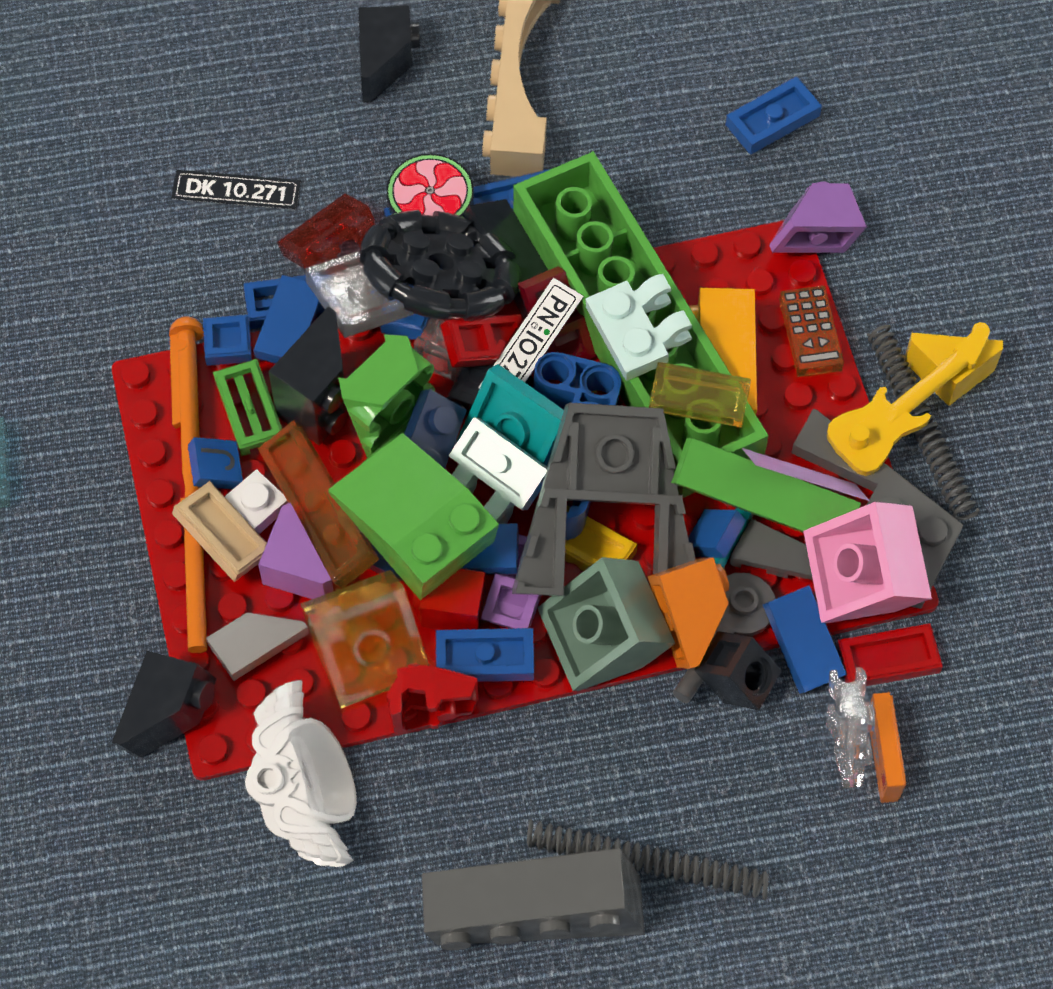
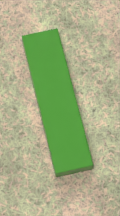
M694 438L686 439L671 482L804 533V530L856 510L861 505L858 501L801 479L756 466L749 459Z

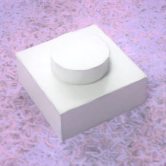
M257 469L225 496L258 534L275 521L281 507L289 503V499Z

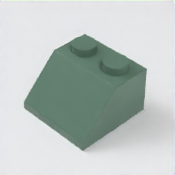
M602 557L564 586L563 596H551L537 607L573 691H580L641 669L676 644L639 561Z

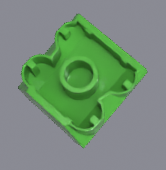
M384 334L386 342L348 378L338 377L342 399L367 458L411 416L420 391L428 389L435 391L434 387L428 383L434 372V365L412 348L408 336Z

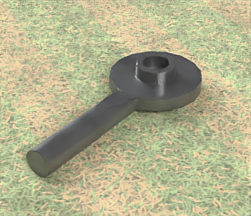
M749 573L728 575L729 591L725 592L729 604L714 636L717 631L749 637L762 633L770 625L762 604L776 599L772 589L760 577ZM696 667L687 670L673 691V695L683 703L690 702L703 682L701 677L694 671Z

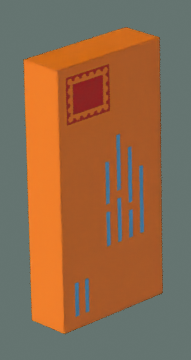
M890 692L875 693L872 695L869 703L867 717L880 802H898L906 786V778L893 696H890Z

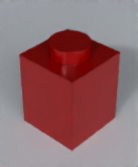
M459 569L423 599L420 600L414 594L413 608L420 609L421 627L440 630L479 629L486 592L485 572Z

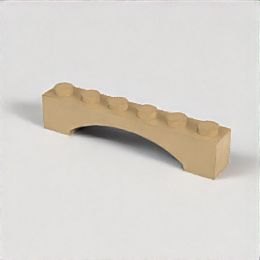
M499 0L498 15L505 17L504 25H496L495 51H501L500 60L493 59L491 67V85L497 86V94L488 95L487 121H493V130L484 131L483 157H490L491 175L518 177L543 171L547 118L538 117L528 101L521 80L520 62L525 43L534 24L551 3L560 4V0Z

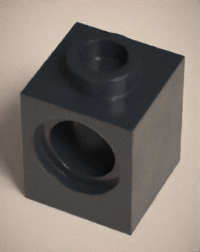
M721 631L716 632L700 665L694 669L723 703L754 710H760L782 672L753 637Z

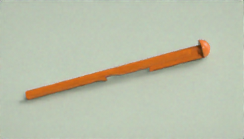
M190 316L176 319L169 330L172 425L175 429L181 427L182 474L185 484V498L200 488L193 485L188 444L194 437L200 438L196 341L203 338L204 331L202 324ZM184 528L188 651L191 653H202L207 650L204 548Z

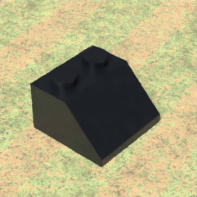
M329 306L269 370L277 416L318 445L329 434H337L348 419V411L342 399L338 377L344 378L337 316L336 311Z

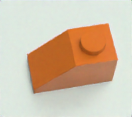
M714 557L699 558L647 576L655 599L676 643L671 647L677 668L691 669L700 665L729 604L725 592L729 591L728 578L723 567L715 563Z

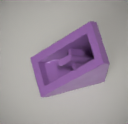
M291 502L283 505L258 564L262 584L324 603L334 600L332 580Z

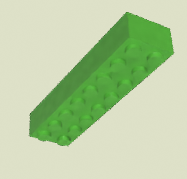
M594 151L513 185V211L547 269L550 270L557 266L561 267L566 272L570 288L584 296L576 307L577 311L585 317L593 348L600 362L614 367L619 372L621 377L620 396L626 406L663 408L676 468L687 438L697 439L749 460L751 459L742 448L765 455L769 435ZM663 274L671 287V291L667 293L671 303L661 309L647 312L646 315L655 328L671 314L684 310L692 324V328L688 330L692 339L681 346L668 349L669 357L667 364L626 381L586 309L585 298L625 281H628L632 290L635 291L649 278ZM677 485L678 493L682 495V498L695 493Z

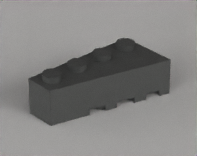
M621 848L422 873L424 933L445 950H463L471 947V944L479 943L513 944L519 941L645 935L641 877Z

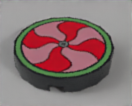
M420 154L406 159L393 170L387 182V207L391 214L409 210H420L421 215H433L434 211H441L465 217L464 215L469 205L474 204L473 181L467 169L455 159L441 154Z

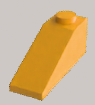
M700 288L698 305H690L689 307L756 414L755 289Z

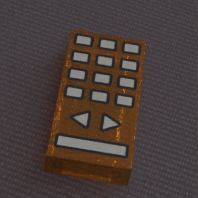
M825 285L781 291L779 301L797 377L842 371L844 361Z

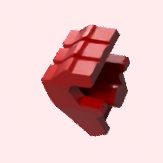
M418 663L397 668V678L387 693V702L394 733L406 730L405 714L411 709L428 711L430 728L438 729L443 721L472 714L479 699L477 678Z

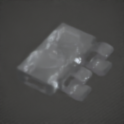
M862 667L856 668L855 681L851 683L841 681L837 670H831L829 673L828 691L835 700L837 713L835 705L829 704L827 707L826 726L834 738V755L843 788L863 787L864 766H871L872 749L867 732L875 730V715L872 703L864 702L863 700L866 693L867 674Z

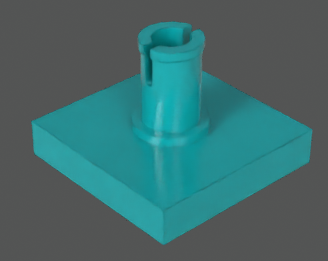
M497 364L488 369L457 442L474 417L481 418L548 467L564 410Z

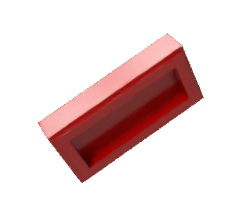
M931 623L839 639L836 644L838 655L847 674L844 675L847 690L941 673L943 668Z

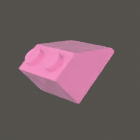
M873 502L803 531L821 623H832L896 612L932 599L913 506Z

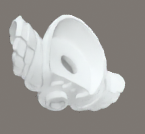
M291 681L275 688L273 693L265 697L254 712L258 727L252 734V745L257 753L253 757L251 767L247 771L245 779L246 789L249 795L257 803H260L266 826L273 834L290 840L291 848L298 851L300 857L308 861H314L315 864L320 866H345L354 860L347 852L349 849L342 842L339 834L329 824L348 821L354 815L357 799L352 772L344 751L331 730L319 720L313 718L303 719L304 693L302 692V681Z

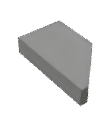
M247 612L208 636L206 640L225 670L235 681L309 634V631L304 621Z

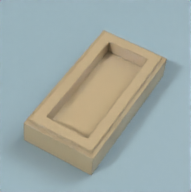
M210 481L174 506L172 511L174 517L234 582L259 564L267 542Z

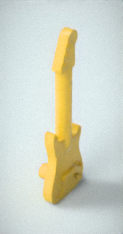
M981 322L976 323L972 328L971 334L955 346L950 357L892 404L886 400L887 388L880 387L873 400L866 406L834 418L828 425L826 436L835 452L860 475L868 476L877 472L888 458L896 442L906 435L919 431L930 421L931 415L929 413H925L922 416H912L910 412L965 367L969 369L974 368L990 334L988 325Z

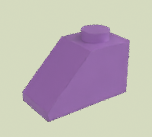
M824 181L812 183L791 209L769 246L772 253H845L867 227L850 185Z

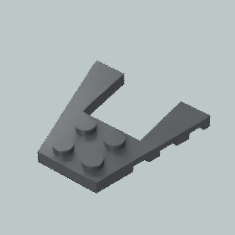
M568 403L565 405L512 588V594L564 595L567 500L655 505L653 574L696 560L693 545L688 540L683 516L686 513L682 495H679L677 485L671 483L676 466L663 408Z
M813 409L793 444L792 454L873 491L867 505L873 502L913 506L931 591L962 531L963 524L885 463L877 472L868 476L855 472L835 452L827 440L828 425L831 421L818 410ZM751 519L730 557V565L741 568L742 564L767 570L766 573L783 578H788V575L813 580L806 544ZM925 601L911 607L922 609Z

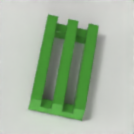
M257 359L213 372L241 456L250 454L249 449L258 447L259 451L267 449L268 443L276 442L277 445L286 443ZM251 373L271 430L262 431L243 377L244 374ZM234 378L253 432L252 436L246 437L226 383L228 379Z

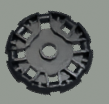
M409 210L391 214L381 219L378 225H373L369 228L362 239L359 249L360 262L364 265L363 272L371 285L389 301L396 299L404 304L405 310L432 319L447 321L449 317H461L464 321H473L492 316L500 312L504 305H508L513 301L519 291L518 283L521 282V269L511 259V257L516 258V256L505 241L490 232L487 235L485 232L481 235L473 226L474 221L447 212L434 211L433 215H421L420 210Z

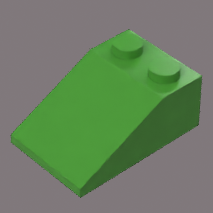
M403 433L328 489L330 496L420 600L494 543L499 526L496 520L466 486Z

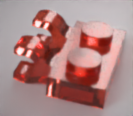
M345 193L280 239L277 244L284 257L303 269L307 270L309 267L319 264L330 278L337 280L350 270L349 266L343 263L337 256L342 252L339 246L345 241L353 239L360 247L365 233L370 227L376 225L375 219L369 206Z

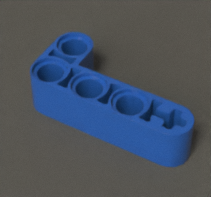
M559 352L544 354L536 362L533 389L563 410L568 403L618 406L621 377L614 367ZM547 380H558L562 383L551 384ZM599 390L605 392L606 394L596 395L591 391ZM573 501L569 512H566L565 540L576 538L582 533L591 502Z

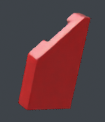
M521 314L489 316L473 321H464L463 318H452L444 321L440 327L451 367L492 365L496 362L506 348V344L515 329L522 322Z

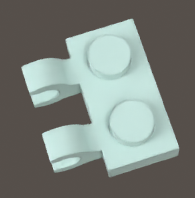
M663 274L649 278L635 291L632 290L629 282L625 281L585 298L586 309L626 381L667 364L669 357L667 350L681 346L692 339L688 331L692 328V324L684 310L671 314L655 328L646 315L647 312L661 309L671 303L667 294L671 291V287Z
M477 417L472 419L449 454L450 458L459 463L452 475L466 486L472 494L477 486L478 478L495 490L484 508L498 524H506L513 513L514 505L521 510L529 509L541 491L547 471V466Z

